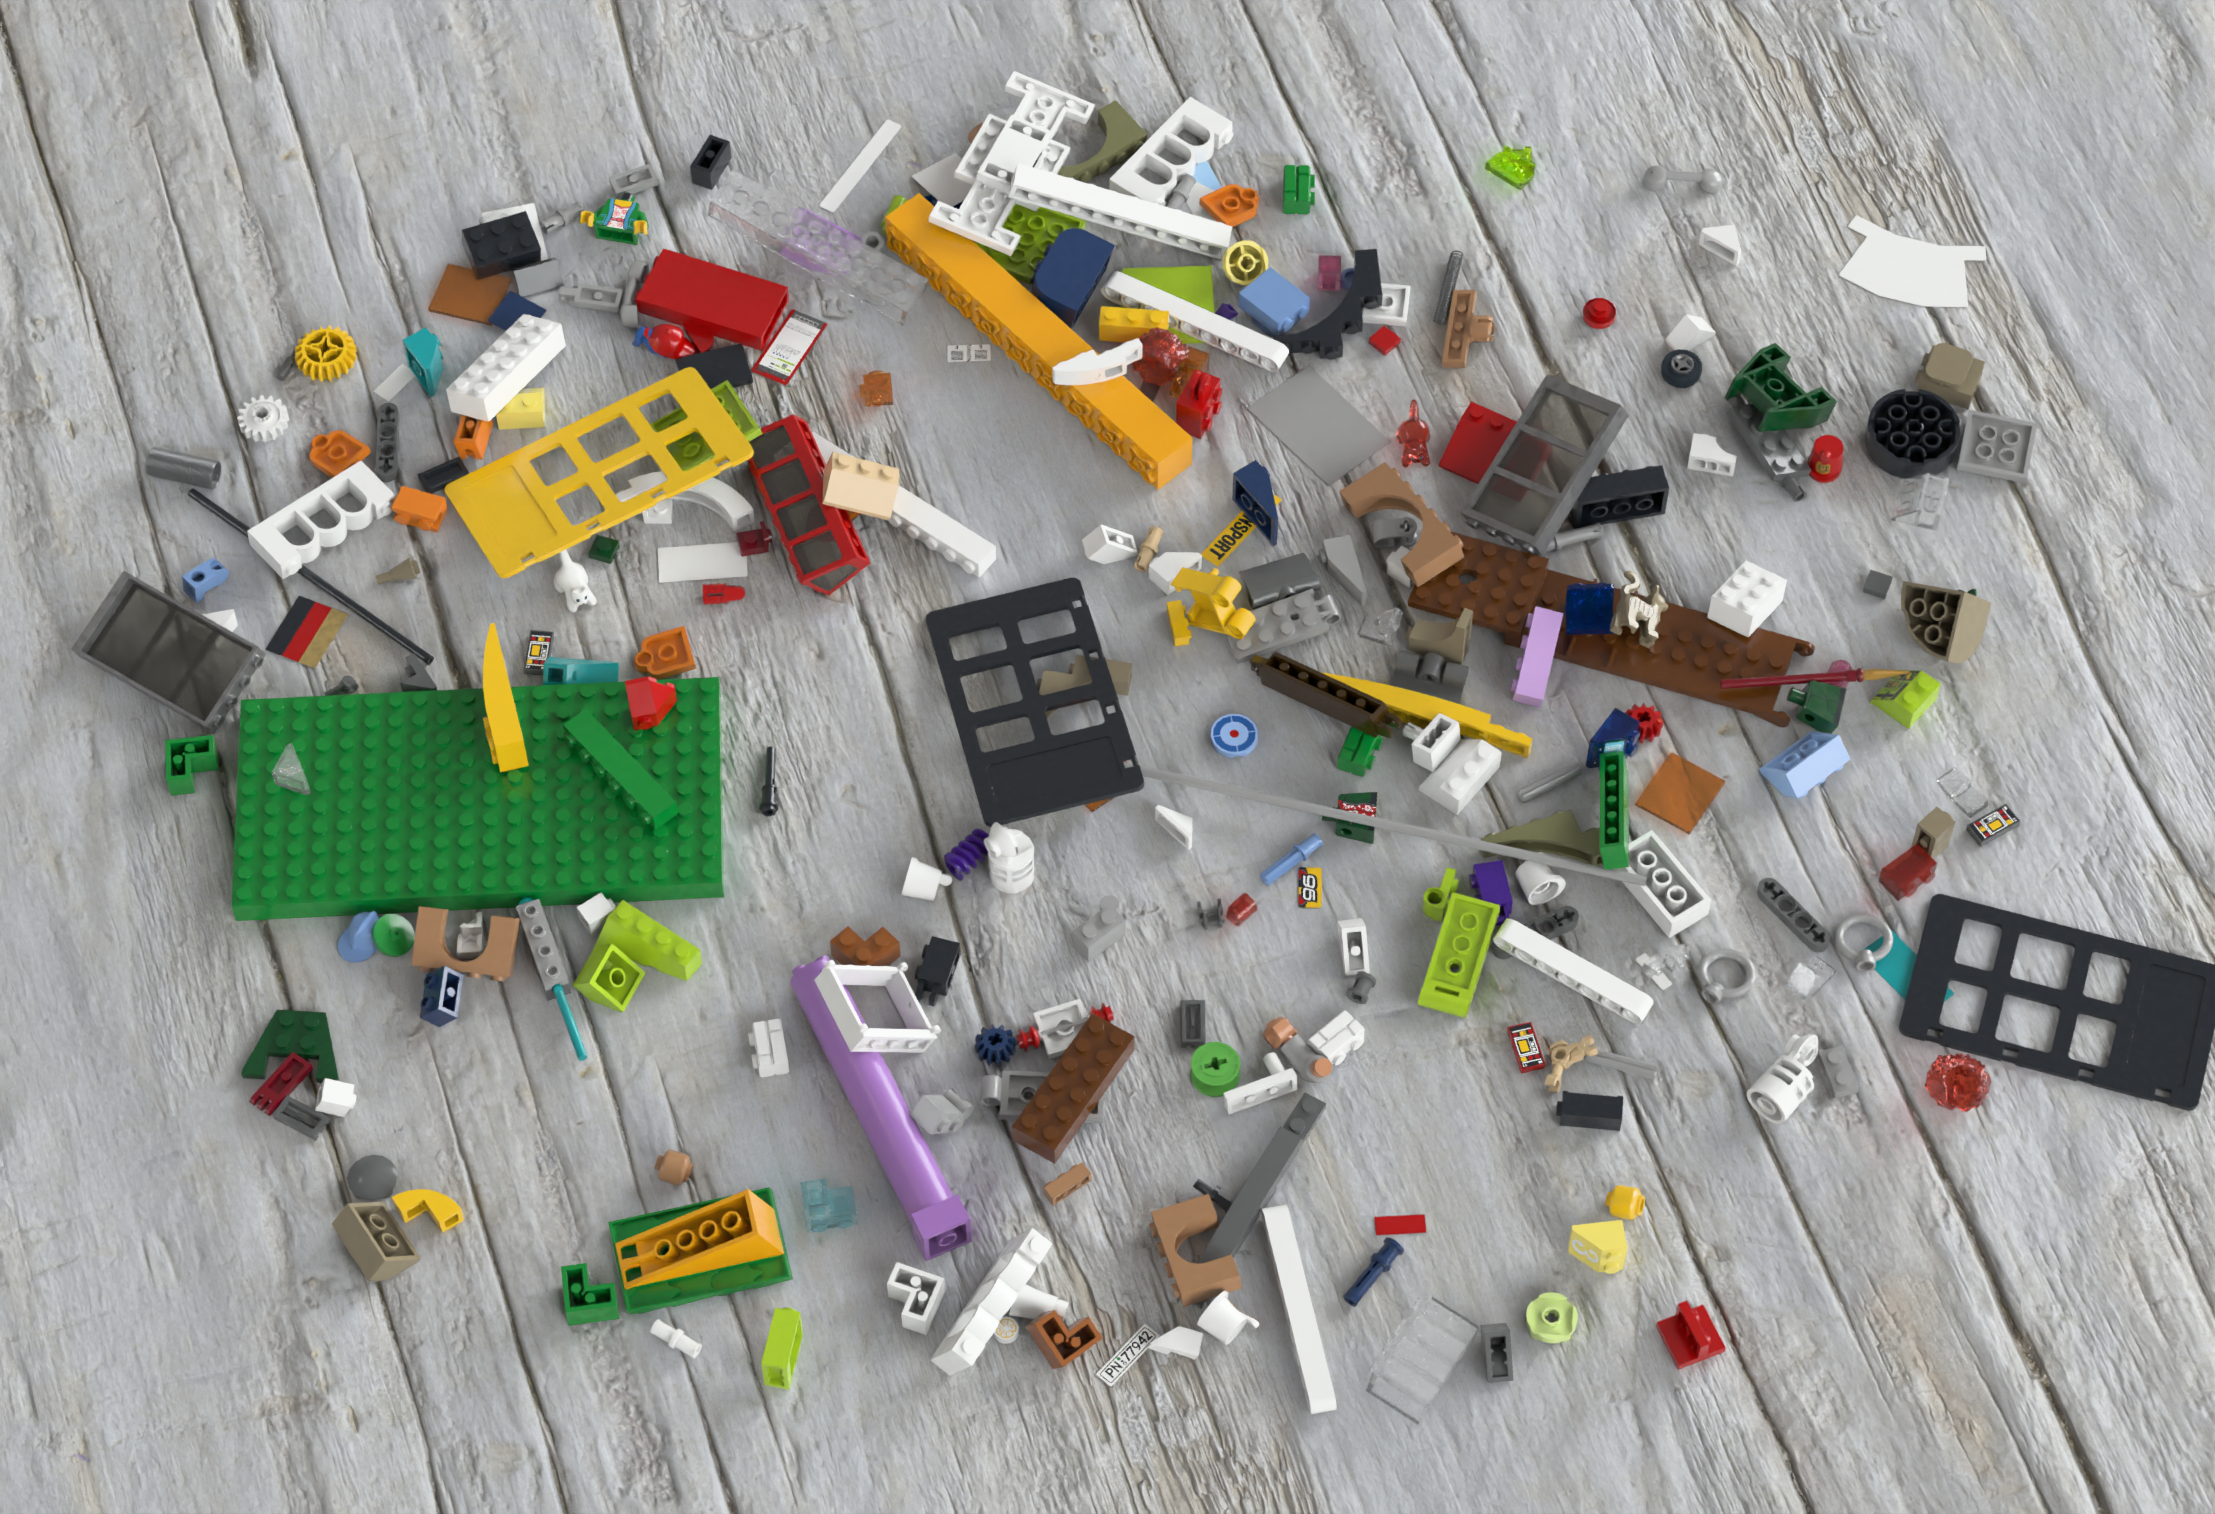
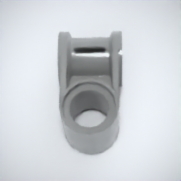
M1408 517L1378 519L1372 523L1374 547L1377 549L1413 546L1417 541L1416 522Z

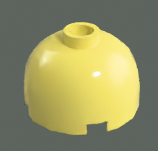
M1243 240L1232 244L1225 251L1222 258V268L1230 281L1238 285H1249L1268 269V257L1265 250L1253 241Z

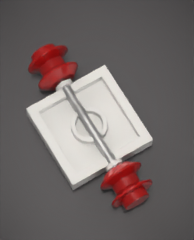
M1077 999L1033 1013V1018L1038 1031L1031 1025L1027 1032L1018 1029L1019 1034L1015 1035L1019 1049L1023 1048L1027 1052L1028 1047L1032 1045L1038 1049L1040 1041H1042L1049 1059L1061 1056L1092 1013L1110 1022L1114 1020L1110 1006L1106 1007L1102 1003L1101 1009L1096 1010L1091 1006L1089 1015H1086L1081 1000Z

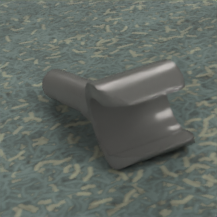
M346 675L338 686L324 692V694L329 696L344 689L349 693H353L359 688V685L353 677Z

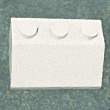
M1461 739L1434 772L1419 786L1418 790L1458 815L1499 769L1502 752L1482 739Z

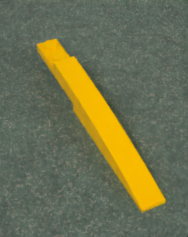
M1323 673L1383 701L1388 706V712L1395 714V716L1397 715L1403 723L1411 722L1425 729L1441 713L1459 722L1460 734L1472 739H1482L1494 747L1528 758L1531 752L1533 738L1528 737L1524 733H1516L1505 729L1501 725L1491 724L1490 714L1395 686Z

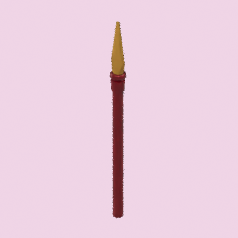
M1858 668L1857 670H1846L1845 672L1720 680V688L1806 684L1809 681L1856 682L1857 680V682H1862L1863 680H1877L1908 674L1909 671L1862 670Z

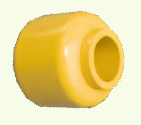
M1617 1185L1612 1192L1609 1191L1607 1193L1605 1204L1609 1207L1613 1217L1633 1220L1637 1215L1640 1216L1642 1214L1645 1197L1641 1195L1638 1188Z

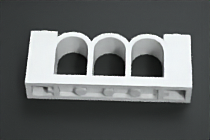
M1189 97L1109 179V190L1166 206L1165 201L1171 199V193L1174 188H1177V182L1180 183L1185 174L1193 176L1196 163L1209 160L1214 154V147L1219 150L1224 144L1230 142L1233 137L1232 121ZM1185 129L1206 143L1200 146H1193L1177 137V135ZM1166 148L1186 160L1187 163L1174 165L1157 155ZM1147 167L1169 182L1156 185L1139 176V174Z
M359 461L247 531L249 544L282 579H285L302 568V563H308L317 558L321 551V546L333 547L344 541L347 536V529L352 531L366 528L374 517L379 520L383 516L392 513L391 507L395 501V494L362 461ZM350 492L365 508L358 512H346L335 501ZM324 508L338 525L331 529H322L317 527L309 517ZM298 525L312 541L306 545L297 546L288 542L282 534Z
M1033 1228L1010 1239L930 1361L949 1376L972 1366L985 1347L986 1342L995 1332L999 1320L1010 1309L1018 1295V1291L1032 1276L1036 1266L1041 1262L1052 1243Z

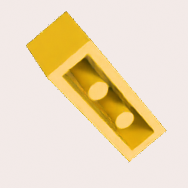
M1101 306L1099 341L1124 343L1138 338L1142 344L1167 346L1169 311Z

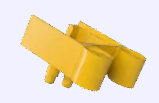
M1182 567L1170 585L1174 586L1178 592H1181L1182 589L1190 590L1195 600L1187 612L1190 620L1189 625L1227 634L1239 640L1243 639L1256 619L1247 609L1239 608L1235 610L1232 601L1241 590L1240 583L1230 576H1217L1219 571L1216 568H1213L1209 573Z

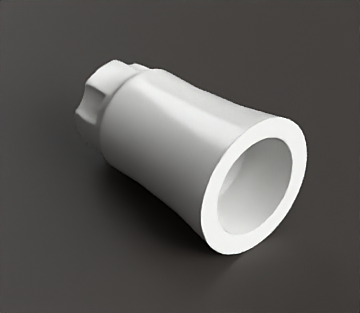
M1025 1284L1018 1291V1295L1011 1306L1009 1316L1034 1320L1046 1311L1055 1310L1064 1322L1069 1303Z

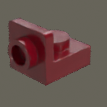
M764 521L759 523V529L737 533L736 538L741 557L769 552L772 533L770 529H766Z

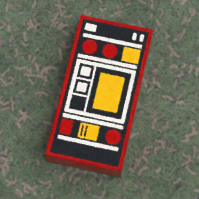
M1532 1022L1507 1027V1033L1521 1074L1544 1069L1546 1064Z

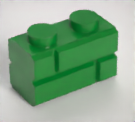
M1296 165L1284 166V214H1309L1310 206H1314L1315 192H1310V188H1315V175L1311 174V167L1309 165H1299L1298 167Z
M1351 727L1338 756L1337 768L1360 777L1365 776L1367 769L1372 770L1376 758L1373 756L1375 750L1380 751L1384 738L1380 737V735L1375 738Z

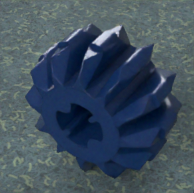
M991 1024L990 1030L982 1027L981 1034H977L975 1037V1052L978 1053L980 1061L986 1060L988 1066L992 1062H996L999 1067L1002 1060L1009 1063L1010 1056H1014L1016 1053L1015 1046L1017 1043L1015 1037H1013V1032L1011 1029L1005 1031L1003 1024L999 1028H995Z

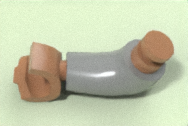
M1286 1017L1273 1019L1266 1024L1267 1028L1262 1036L1274 1049L1283 1045L1281 1047L1282 1052L1302 1078L1312 1083H1321L1331 1076V1062L1326 1057L1316 1054L1299 1034L1296 1035L1298 1031L1291 1026Z

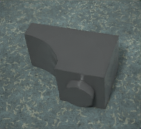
M1507 1324L1480 1325L1487 1382L1514 1381L1511 1335Z

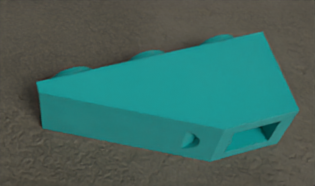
M548 657L543 666V685L618 682L619 662Z

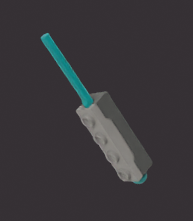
M525 897L516 906L521 929L547 1001L556 998L579 1061H583L588 1056L565 996L571 994L566 971L540 900Z

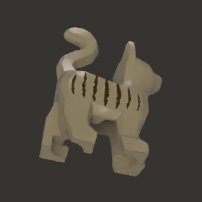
M1625 571L1624 576L1631 581V584L1623 585L1620 590V600L1611 621L1610 631L1620 635L1623 630L1621 626H1628L1631 629V633L1634 634L1639 628V644L1650 648L1658 639L1655 627L1660 622L1661 612H1665L1668 609V604L1665 602L1664 597L1659 594V585H1656L1653 591L1643 598V601L1636 596L1630 595L1631 592L1639 589L1640 579L1635 572Z

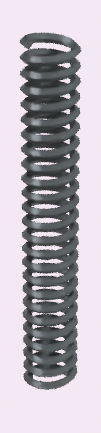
M1458 250L1450 253L1433 322L1439 325L1447 323L1453 290H1455L1458 273L1462 264L1464 254Z

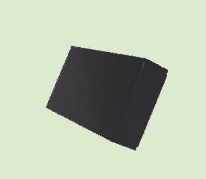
M459 456L417 475L425 492L433 494L445 489L447 484L469 474Z

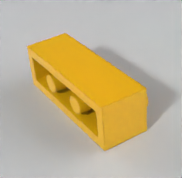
M1181 600L1167 602V614L1174 645H1188L1189 638H1192L1191 630L1187 628L1189 621L1188 617L1185 618L1184 615L1186 614L1185 605L1182 606Z

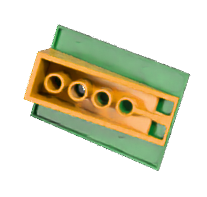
M769 1187L754 1191L747 1189L727 1197L608 1222L626 1310L631 1315L636 1313L642 1314L669 1306L676 1307L714 1296H725L752 1288L758 1289L793 1280L773 1190Z

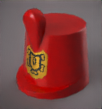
M1823 435L1814 442L1807 461L1811 468L1808 475L1813 480L1829 483L1839 477L1843 467L1844 445L1839 438L1833 435Z

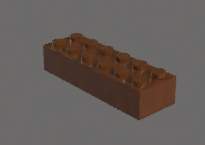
M1092 1013L1012 1125V1140L1055 1164L1134 1052L1135 1036Z

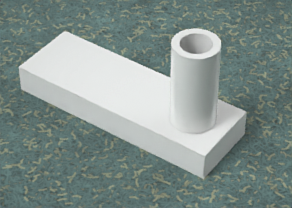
M1274 1052L1265 1055L1263 1061L1271 1076L1224 1092V1107L1228 1115L1296 1091L1297 1075L1294 1069L1285 1070L1277 1054Z

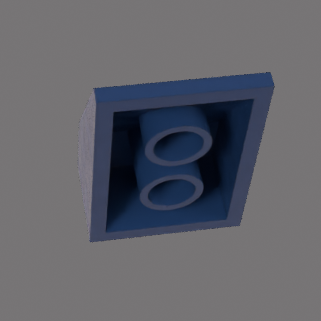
M1255 460L1233 473L1232 500L1271 545L1275 546L1277 545L1278 514L1270 474L1266 467L1261 466Z

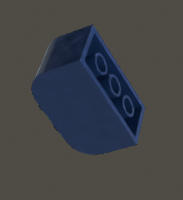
M1070 228L1064 230L1058 235L1053 245L1048 244L1043 254V260L1038 261L1034 269L1035 273L1030 281V284L1033 285L1030 293L1069 328L1073 329L1107 270L1115 245L1083 229Z

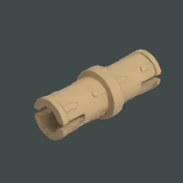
M1156 526L1149 528L1146 539L1139 547L1140 552L1134 563V568L1137 571L1146 573L1153 556L1157 555V547L1164 533L1161 528Z

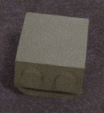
M1947 343L1933 345L1930 353L1925 352L1921 363L1924 366L1923 371L1918 370L1914 381V383H1918L1916 392L1919 389L1926 390L1942 397L1950 404L1969 409L1981 379L1985 361L1973 358L1972 354L1966 349Z

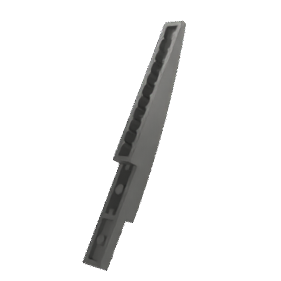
M1304 1092L1283 1127H1279L1255 1165L1197 1264L1213 1261L1231 1254L1234 1258L1259 1219L1261 1209L1266 1208L1277 1190L1279 1181L1322 1116L1327 1103ZM1206 1300L1195 1303L1193 1305L1201 1309L1205 1304Z

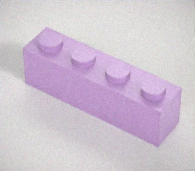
M1537 606L1533 614L1528 613L1525 627L1529 628L1528 635H1523L1520 645L1524 652L1522 657L1518 656L1515 670L1519 671L1517 679L1513 678L1510 692L1514 693L1512 701L1540 708L1545 695L1563 613Z

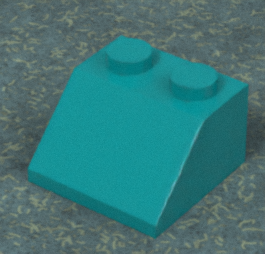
M425 327L402 341L408 368L432 397L436 394L442 375L443 366L441 360L443 355L439 349L441 343L435 333L431 334Z

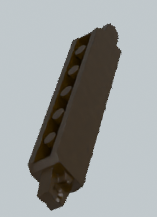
M1274 652L1268 659L1256 654L1250 659L1251 670L1256 672V675L1261 678L1262 685L1375 738L1380 735L1389 739L1394 734L1391 727L1399 729L1403 724L1397 715L1395 716V714L1388 712V706L1383 701L1278 652Z

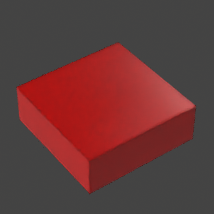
M1383 326L1369 338L1368 343L1386 356L1401 342V338L1386 326Z

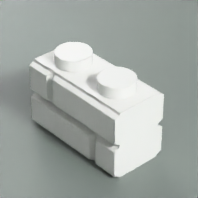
M1344 1010L1309 1038L1308 1046L1316 1054L1326 1057L1332 1065H1339L1345 1059L1347 1052L1351 1049L1357 1050L1363 1044L1365 1029Z
M781 1019L754 1022L752 1024V1032L748 1033L750 1048L755 1047L756 1054L751 1055L753 1069H759L760 1077L787 1074L789 1072Z

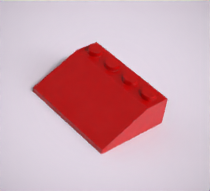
M1471 401L1462 415L1438 467L1479 484L1517 421ZM1527 434L1505 470L1535 482L1552 454L1553 445ZM1501 477L1492 491L1521 503L1530 489Z

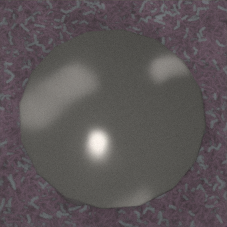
M370 1155L362 1157L349 1169L347 1180L348 1186L355 1198L376 1200L388 1198L392 1195L398 1175L396 1167L391 1160L384 1156Z

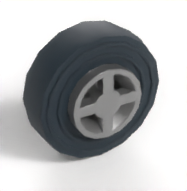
M1678 349L1671 351L1664 357L1661 364L1662 377L1669 385L1677 388L1693 386L1698 382L1702 374V363L1699 357L1688 350Z

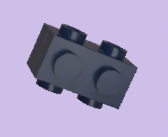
M447 966L427 974L424 979V993L420 1004V1018L438 1027L457 1019L464 975Z

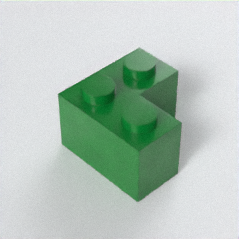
M214 735L165 740L166 782L171 796L195 793V773L219 770L218 749Z
M587 1263L561 1266L568 1326L620 1319L615 1283L590 1286Z

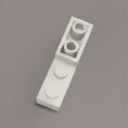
M1137 338L1124 342L1121 346L1112 350H1106L1098 356L1094 350L1080 353L1076 357L1060 362L1052 367L1053 382L1059 385H1085L1107 381L1127 374V365L1142 359V343Z

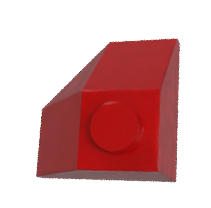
M650 676L625 681L634 730H646L653 726H658L677 702L674 684L666 682L663 685L657 683L656 678Z

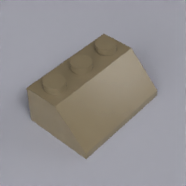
M384 1202L348 1203L332 1223L339 1238L344 1242L350 1255L355 1259L368 1281L388 1280L418 1263L421 1259Z

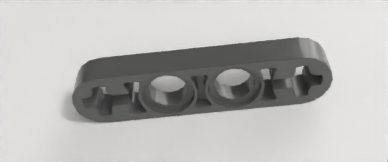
M384 403L377 411L376 472L377 477L382 482H391L398 475L400 417L398 408L393 403ZM387 412H391L390 421L386 420ZM385 430L394 431L391 436L386 437L382 435ZM386 448L394 450L390 455L381 454ZM385 463L389 464L388 473H384Z
M1773 878L1762 879L1757 889L1759 899L1810 950L1817 953L1825 951L1830 940L1827 930L1778 881ZM1764 888H1766V889L1772 888V889H1773V892H1772V893H1771L1770 891L1764 892ZM1786 902L1791 905L1792 909L1783 911L1778 905ZM1804 919L1807 921L1808 926L1805 928L1798 927L1795 921ZM1814 937L1816 939L1822 938V943L1820 941L1814 942Z
M1564 906L1522 925L1551 940L1576 928L1579 914L1575 908ZM1563 916L1572 917V920L1570 922L1567 919L1563 920ZM1546 923L1551 925L1553 929L1550 932H1543L1539 926ZM1494 942L1492 943V953L1496 958L1508 959L1513 956L1500 949Z

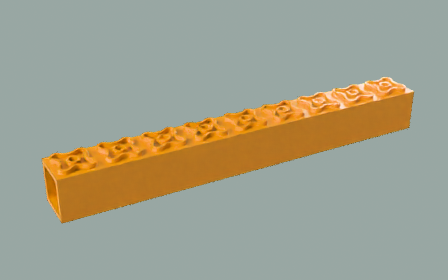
M920 193L885 216L886 245L889 250L897 253L906 265H910L916 270L920 278L928 281L931 287L936 292H940L950 305L955 306L964 318L970 319L980 332L985 333L995 346H1000L1011 360L1016 361L1025 373L1031 374L1039 386L1046 388L1056 401H1060L1065 405L1070 414L1077 416L1086 428H1090L1095 432L1101 442L1109 445L1117 456H1121L1127 461L1129 467L1140 473L1146 483L1152 484L1159 490L1192 465L1193 438L1123 375L1093 384H1054L1052 367L1060 362L1068 361L1080 353H1086L1094 349L975 242L928 222L934 206Z

